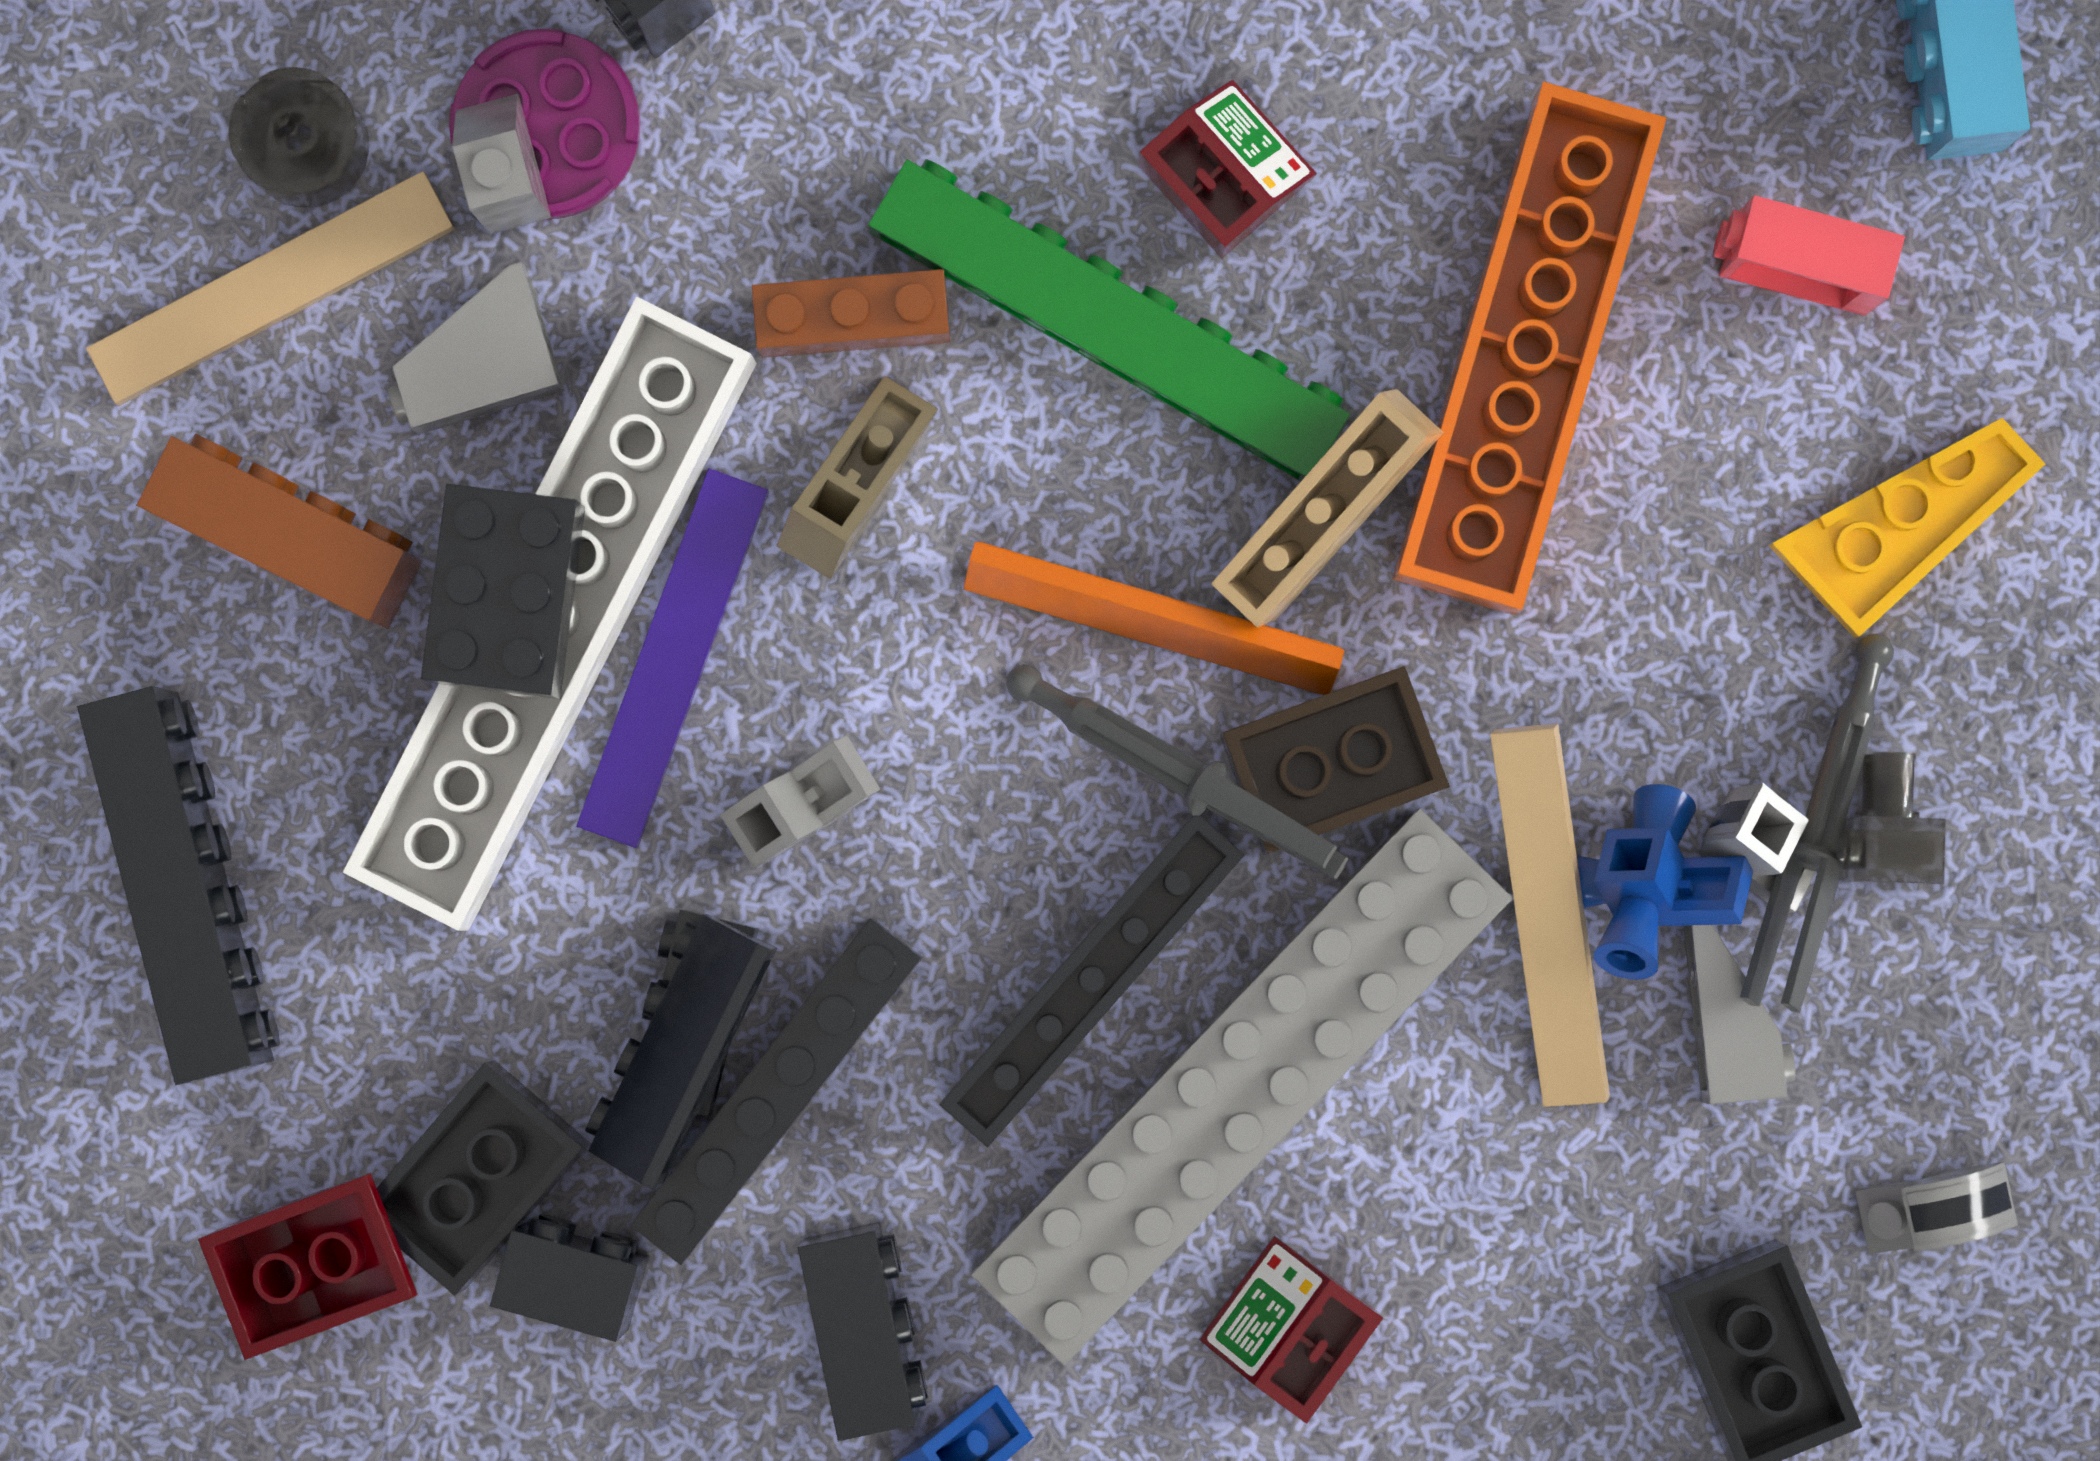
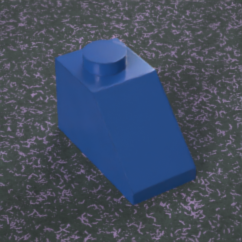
M996 1385L912 1443L891 1461H1007L1034 1437L999 1386Z

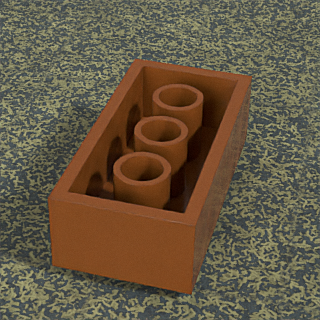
M196 433L190 444L173 436L170 437L136 506L368 621L389 629L422 563V560L408 553L413 544L412 541L370 519L367 520L363 530L351 525L356 513L311 490L304 502L294 497L299 485L252 462L247 473L238 469L242 457Z

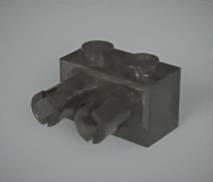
M1874 752V754H1865L1863 760L1862 812H1855L1854 818H1846L1844 831H1842L1836 855L1843 865L1842 882L1906 885L1944 884L1946 819L1919 818L1920 812L1913 811L1914 760H1916V753Z

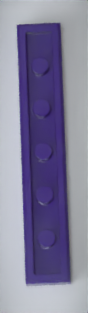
M708 468L576 827L638 849L770 491L768 489Z

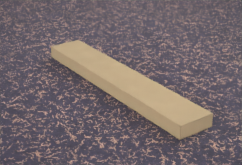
M422 171L86 347V350L114 403L121 406L456 229L427 174Z
M1555 723L1494 729L1490 734L1543 1107L1606 1103L1610 1097L1559 725Z

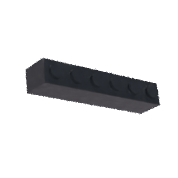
M1200 815L1192 816L949 1091L939 1105L988 1148L1245 854Z
M870 918L630 1226L674 1261L682 1265L923 957L875 919Z

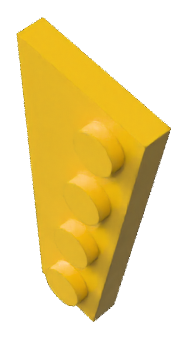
M2000 418L1768 546L1854 638H1857L2046 464L2003 418Z

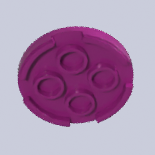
M532 29L514 33L498 40L482 51L474 59V64L462 79L454 102L451 104L449 115L451 144L453 143L456 110L518 94L552 217L545 220L577 215L606 199L623 181L632 166L639 145L641 127L640 111L635 92L617 61L608 52L606 53L592 42L557 29Z

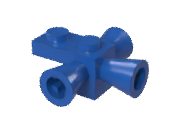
M1649 784L1638 788L1633 795V829H1607L1600 859L1577 856L1584 909L1607 904L1613 915L1594 951V960L1603 970L1617 977L1632 980L1646 979L1658 971V926L1735 925L1742 923L1753 869L1746 856L1684 858L1678 845L1696 812V804L1687 793L1678 788L1663 784Z

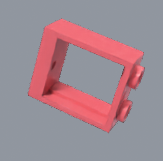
M1754 195L1739 211L1733 209L1728 221H1722L1714 244L1713 257L1723 259L1718 275L1720 277L1865 316L1889 298L1905 236Z

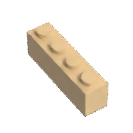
M1398 389L1380 392L1211 584L1257 628L1277 620L1444 432Z

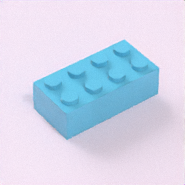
M1896 0L1899 18L1901 20L1909 19L1912 44L1905 45L1904 68L1908 82L1918 83L1920 106L1914 107L1912 110V130L1916 144L1926 145L1927 161L2003 152L2030 130L2014 0Z

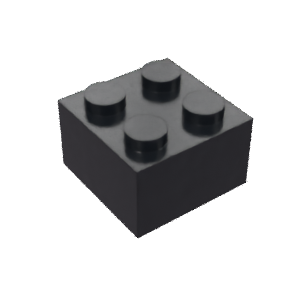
M539 1214L538 1219L532 1218L531 1222L526 1221L512 1229L490 1307L617 1342L629 1330L649 1260V1255L636 1252L637 1240L601 1231L600 1237L594 1236L592 1240L574 1234L576 1223L546 1214Z

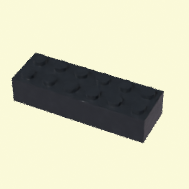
M150 686L77 706L175 1086L209 1079L274 1061L271 1048L280 1045L278 1027L270 1009L261 1011L255 986L264 983L262 966L255 948L245 949L239 924L247 922V909L239 886L229 887L223 862L231 860L230 843L221 823L213 825L207 800L215 799V787L207 763L196 762L191 739L199 737V725L191 702L189 700L181 702L178 692Z

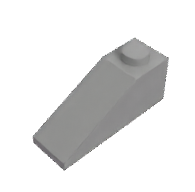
M1684 925L1701 1102L1713 1105L1788 1097L1786 1082L1795 1081V1060L1791 1044H1782L1781 1032L1762 1002L1759 1007L1752 1006L1740 998L1746 977L1714 926Z

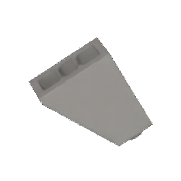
M514 94L456 110L452 148L468 208L490 234L552 218L519 95Z
M518 262L505 268L392 367L397 384L388 387L391 405L398 422L408 421L410 428L419 435L565 391L530 273L522 262Z

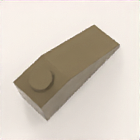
M884 376L791 508L776 546L831 579L861 536L937 413L938 408Z

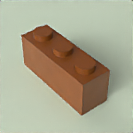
M944 269L752 285L756 346L761 358L951 343Z

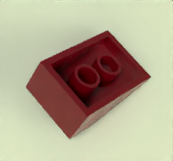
M371 1173L247 1217L198 1239L244 1360L393 1306L418 1295Z

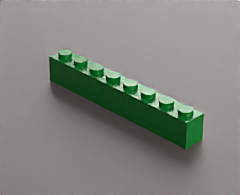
M906 159L868 224L870 234L932 270L944 269L945 277L1299 481L1305 478L1332 447L1350 416V413L1340 408L1344 399L1334 391L1314 381H1310L1307 388L1301 386L1285 376L1289 368L1280 360L1258 349H1255L1252 356L1247 355L1230 345L1233 335L1221 326L1202 317L1196 325L1174 313L1178 304L1167 295L1149 286H1145L1142 293L1119 281L1123 272L1108 261L1093 254H1090L1087 261L1080 259L1064 249L1068 241L1054 230L1035 222L1031 230L1009 218L1013 209L1006 203L984 191H980L976 198L954 186L958 178L953 173L928 159H925L921 167Z

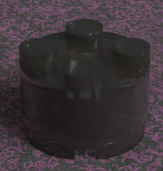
M286 67L263 75L245 95L242 94L232 109L229 120L230 148L243 172L267 195L289 206L309 208L329 204L352 191L361 177L368 160L369 134L359 109L338 85L314 70ZM300 127H305L312 134L310 140L303 141L301 148L295 150L288 143L289 138L299 137Z

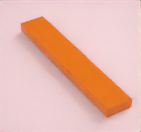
M980 541L974 544L963 590L1321 695L1331 692L1345 651L1341 647L1263 625L1257 628L1251 621Z

